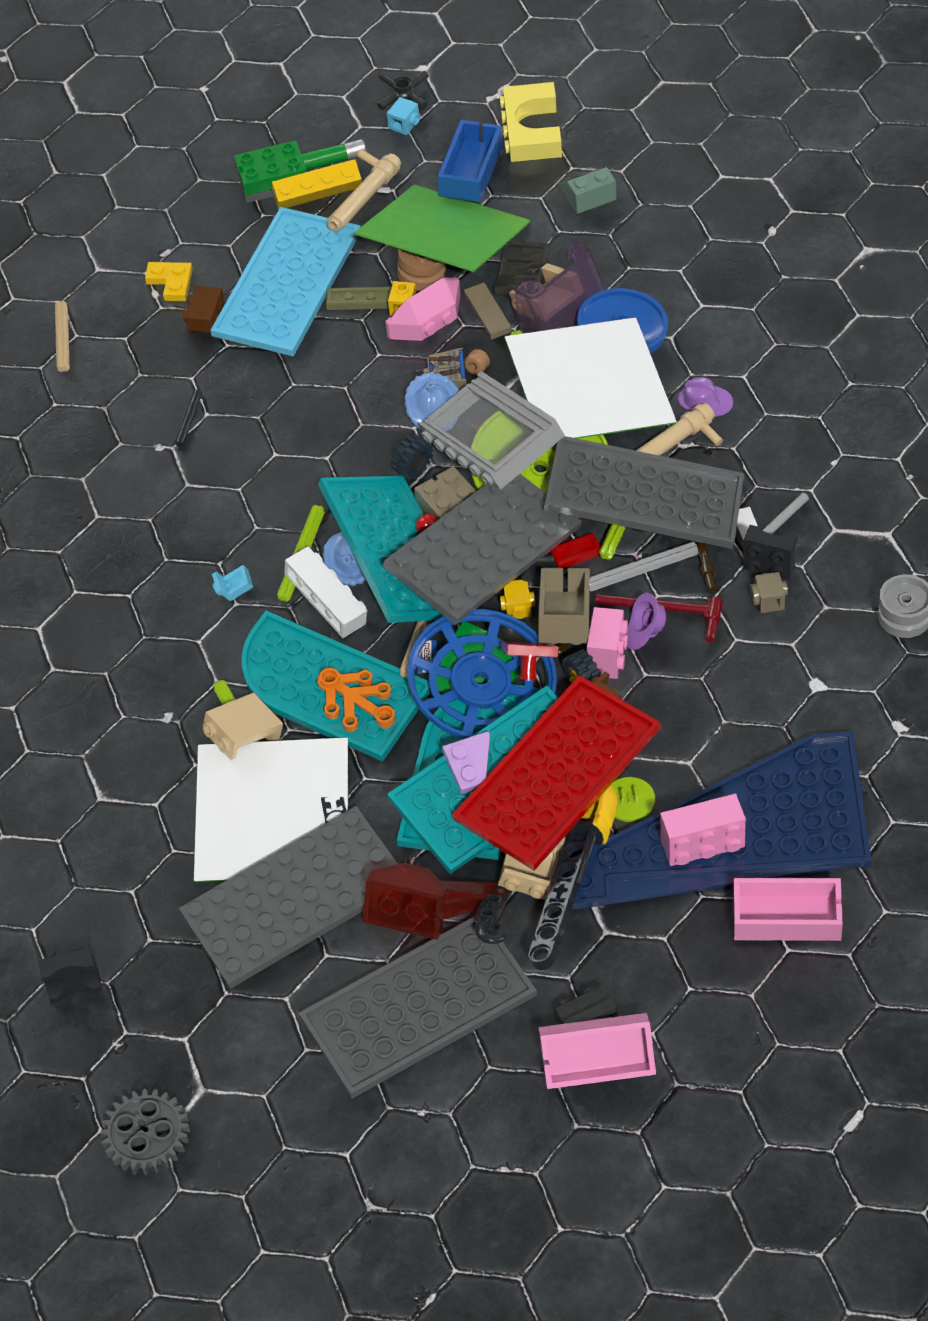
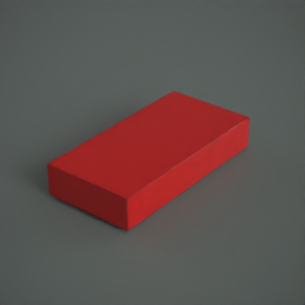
M590 533L557 545L549 554L554 556L556 567L564 569L600 556L601 546L594 533Z

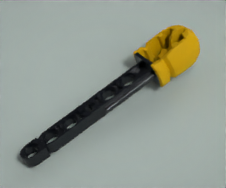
M612 785L608 787L565 836L564 845L551 880V887L535 932L536 941H532L528 956L533 967L537 970H546L554 964L559 950L558 946L561 944L595 844H606L618 809V798ZM582 851L579 856L570 857L573 852ZM575 871L572 876L563 877L566 872ZM554 912H562L557 918H549ZM555 932L552 938L543 939L545 934ZM548 953L545 959L536 960L539 954Z

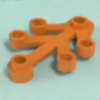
M326 668L318 676L319 687L326 691L324 711L328 719H336L340 715L339 706L336 703V691L344 696L345 717L343 718V727L347 732H353L358 728L354 704L375 717L377 725L382 728H390L395 723V712L392 707H377L364 698L377 695L379 699H388L391 696V687L388 683L384 682L370 686L373 683L372 673L368 670H362L359 673L340 674L334 668ZM358 682L362 687L350 688L345 684ZM330 709H335L334 712H328ZM348 722H354L352 725H347Z

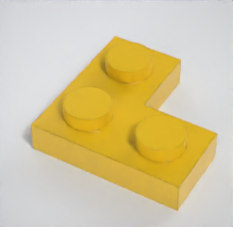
M148 262L145 276L146 284H164V301H186L193 270L192 263Z

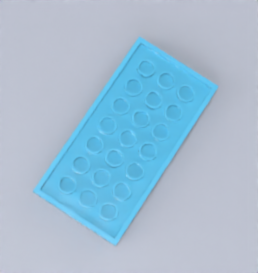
M280 207L210 330L211 336L294 357L327 296L328 288L332 287L359 237L354 232L361 226L347 223L341 230L332 231L328 227V218Z

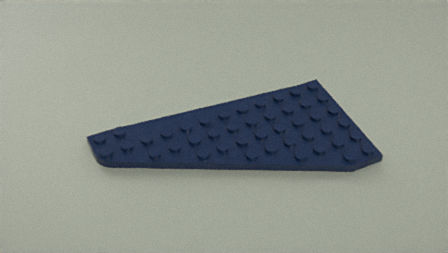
M853 731L812 734L609 837L606 844H595L572 909L590 908L733 886L734 878H785L844 868L871 867L872 860ZM736 794L746 819L745 847L735 852L716 854L708 859L700 858L684 865L670 866L661 843L660 813ZM581 852L572 856V858L579 856ZM568 871L563 877H570L575 871Z

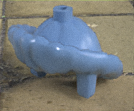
M430 372L417 376L406 389L405 407L407 416L416 427L421 429L418 423H424L426 418L458 393V387L447 376H442L439 373ZM459 418L444 431H451L459 421Z
M342 531L331 536L323 548L324 564L329 569L334 570L337 578L343 585L355 586L356 584L364 583L366 578Z

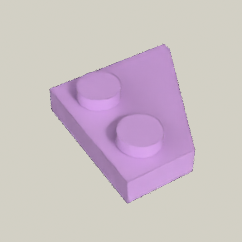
M489 732L445 745L442 748L460 794L475 790L486 778Z

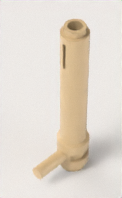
M359 150L357 157L372 165L373 168L363 182L328 218L327 224L332 231L341 230L383 184H387L399 172L401 161L396 155H384L379 160L364 150Z
M703 403L693 407L691 412L688 411L683 414L679 421L636 451L661 456L686 437L695 435L700 430L716 446H719L723 439L709 426L715 414L707 403Z

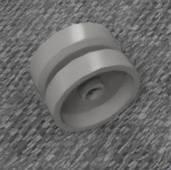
M902 574L893 576L883 584L880 589L878 620L881 627L887 633L900 638H911L919 636L928 629V583L924 579L915 575Z

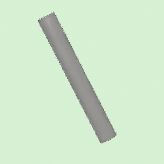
M801 493L763 531L773 534L809 500L808 495Z

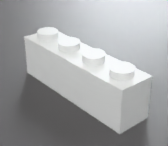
M306 547L285 560L284 574L342 638L366 625V606L352 595L347 585H343L339 581L334 570L329 569L323 563L318 553H314L309 547Z

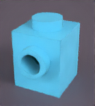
M399 97L387 112L388 128L407 135L420 120L418 103Z

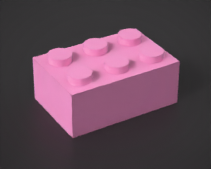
M736 794L660 813L661 843L670 866L684 865L700 858L708 859L716 854L735 852L745 847L746 819Z

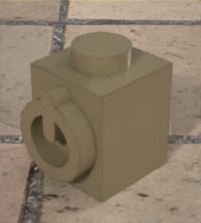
M780 573L756 575L755 584H750L753 605H759L760 613L785 610V596L788 595L786 581H781Z

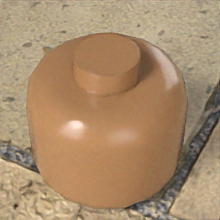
M475 349L465 358V368L474 375L481 371L484 372L490 364L489 356L483 350Z

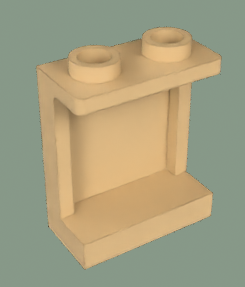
M251 693L205 712L202 729L204 734L218 746L219 750L232 760L236 758L239 748L257 740L266 738L268 741H279L283 723L255 693Z
M565 837L535 871L505 854L498 886L505 887L510 891L522 892L537 899L546 900Z

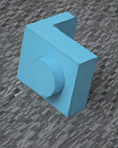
M244 565L224 577L218 572L212 574L215 592L219 596H224L229 601L253 588L249 571Z

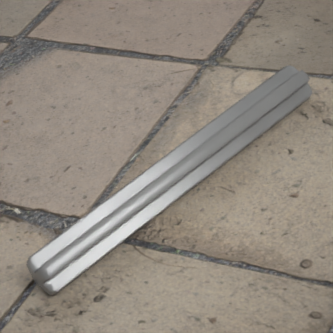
M692 541L591 576L590 592L698 554V547Z

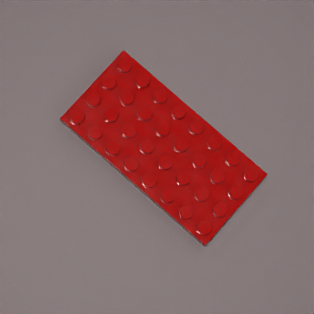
M579 675L452 814L453 821L535 871L661 729V724L649 715Z

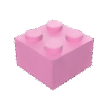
M594 607L587 652L589 656L593 657V662L597 663L596 667L600 669L601 674L606 671L610 674L609 678L618 679L619 669L624 670L625 655L623 654L624 650H627L628 620H624V610Z

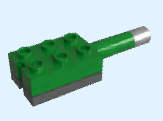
M360 139L301 154L295 140L234 155L237 175L242 185L246 202L249 203L273 197V181L303 174L307 170L357 158L359 150L362 149L366 152L364 141Z

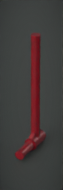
M599 594L595 596V604L632 608L637 598ZM712 597L705 602V605L657 600L658 604L664 606L665 611L703 614V617L708 622L705 641L708 643L715 641L717 624L720 622L723 604L721 598Z

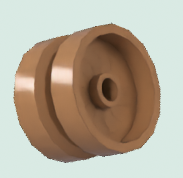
M398 248L397 277L400 282L415 283L416 291H422L438 280L445 278L446 263Z

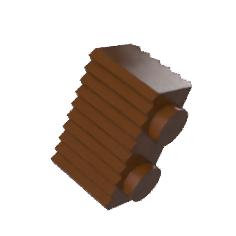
M196 285L194 291L189 295V308H185L183 312V321L186 322L189 331L211 333L210 330L218 318L225 300L222 288Z

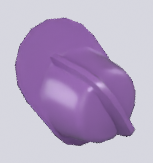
M705 377L687 380L685 388L681 390L678 397L679 403L684 409L691 411L696 405L707 403L712 408L715 416L725 415L733 407L732 396L726 390L714 386L713 382Z
M644 593L634 603L627 630L628 648L632 650L644 646L650 637L656 636L665 626L666 612L664 606L657 603L653 594Z

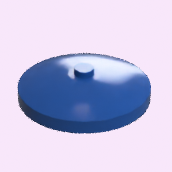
M613 288L597 292L583 302L578 312L577 326L636 318L651 354L663 344L666 338L668 318L663 307L649 295L632 289Z

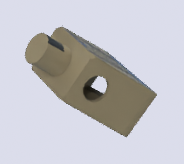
M463 348L429 355L427 357L428 368L415 370V378L430 372L447 376L449 380L454 382L459 391L467 385Z

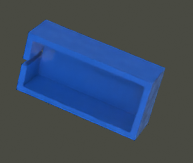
M460 120L438 174L439 196L481 202L503 147L502 126L483 123V142H480L479 122Z

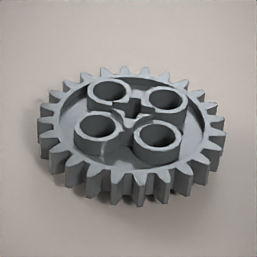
M144 1089L142 1096H138L135 1091H132V1099L129 1100L123 1095L122 1100L124 1103L122 1105L116 1102L113 1103L116 1111L106 1112L109 1120L102 1121L104 1130L100 1131L102 1139H104L101 1142L103 1148L106 1149L107 1157L112 1158L115 1166L121 1163L123 1171H126L131 1166L133 1174H136L139 1168H142L144 1174L147 1175L150 1167H153L154 1171L158 1173V1165L163 1164V1166L168 1168L167 1160L169 1158L174 1161L178 1160L175 1152L185 1151L182 1143L189 1142L186 1133L190 1132V1127L187 1124L189 1119L187 1114H184L183 1105L178 1106L175 1097L169 1100L167 1092L159 1097L157 1089L153 1091L152 1095H148L147 1090ZM149 1112H156L153 1116L146 1117V1114ZM132 1126L131 1129L127 1131H122L124 1127ZM163 1132H169L165 1137H158ZM145 1146V1149L142 1151H135L138 1147Z

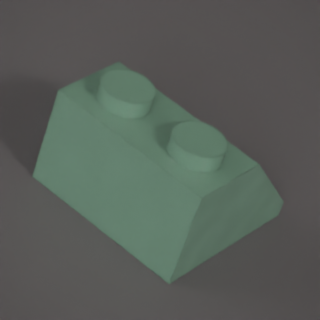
M607 167L559 183L560 189L577 214L616 200V180Z

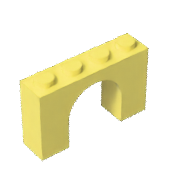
M554 82L503 87L504 96H500L501 109H505V111H501L502 124L507 123V125L503 126L504 139L508 138L505 141L506 154L510 153L511 162L562 157L559 126L533 129L524 127L519 123L523 118L530 115L556 113Z

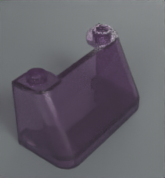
M579 240L571 245L567 251L568 259L573 263L550 282L543 286L536 281H526L515 289L517 326L526 333L577 326L578 312L583 302L591 295L606 290L589 248Z

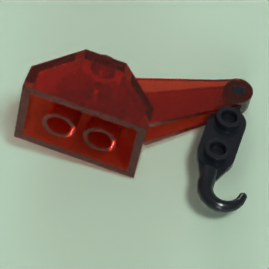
M400 863L370 871L366 878L362 922L438 940L442 933L444 919L477 910L475 914L476 936L484 943L498 944L503 942L507 935L502 934L499 937H492L487 935L486 932L498 925L505 910V902L508 900L509 890L498 886V882L440 881L429 868Z

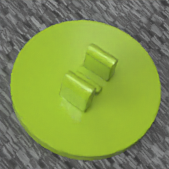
M625 777L611 784L618 798V809L615 815L617 820L635 822L651 813L655 805V794L647 782L635 777Z

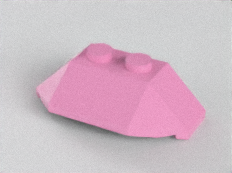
M442 278L406 300L396 310L393 317H389L385 321L387 337L395 340L422 341L444 326L451 324L457 319L461 296L459 279Z

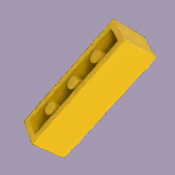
M354 159L273 181L272 193L279 210L280 207L288 208L354 190L361 184L362 179Z

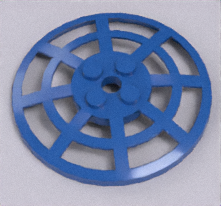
M475 609L459 623L467 621L490 622L487 636L469 635L460 638L456 637L451 627L454 624L443 616L431 623L415 641L407 668L408 685L420 711L438 728L462 739L470 738L475 735L473 734L474 726H488L508 712L501 703L508 694L522 696L518 703L519 705L541 690L540 688H532L533 680H524L525 687L511 685L510 673L519 667L521 668L522 657L510 655L514 659L505 664L498 657L492 655L494 646L501 649L502 642H505L497 638L500 625L514 630L530 643L545 644L539 643V635L533 629L510 615L498 611ZM442 630L448 644L438 651L432 663L418 657L426 642ZM472 643L485 644L483 652L466 654L462 646ZM453 650L458 658L453 670L439 666L443 658ZM541 656L547 671L548 687L555 694L557 675L553 657ZM415 666L429 672V686L434 698L421 701L415 686ZM436 675L451 680L452 691L440 695ZM484 677L487 683L478 684L474 678ZM459 699L462 703L469 706L467 716L456 712L447 703ZM440 706L448 715L465 723L463 731L443 723L429 710ZM493 708L499 716L494 719H476L479 709Z

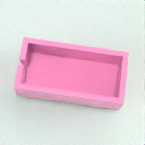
M734 878V940L841 941V878Z
M647 1013L539 1027L547 1089L656 1075L650 1021Z

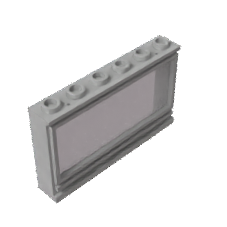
M481 371L477 374V379H473L471 384L468 383L426 418L424 423L419 422L418 424L423 430L421 433L422 437L428 443H433L440 452L445 451L453 461L457 459L464 469L468 467L476 477L481 476L487 485H494L501 490L565 435L555 418Z

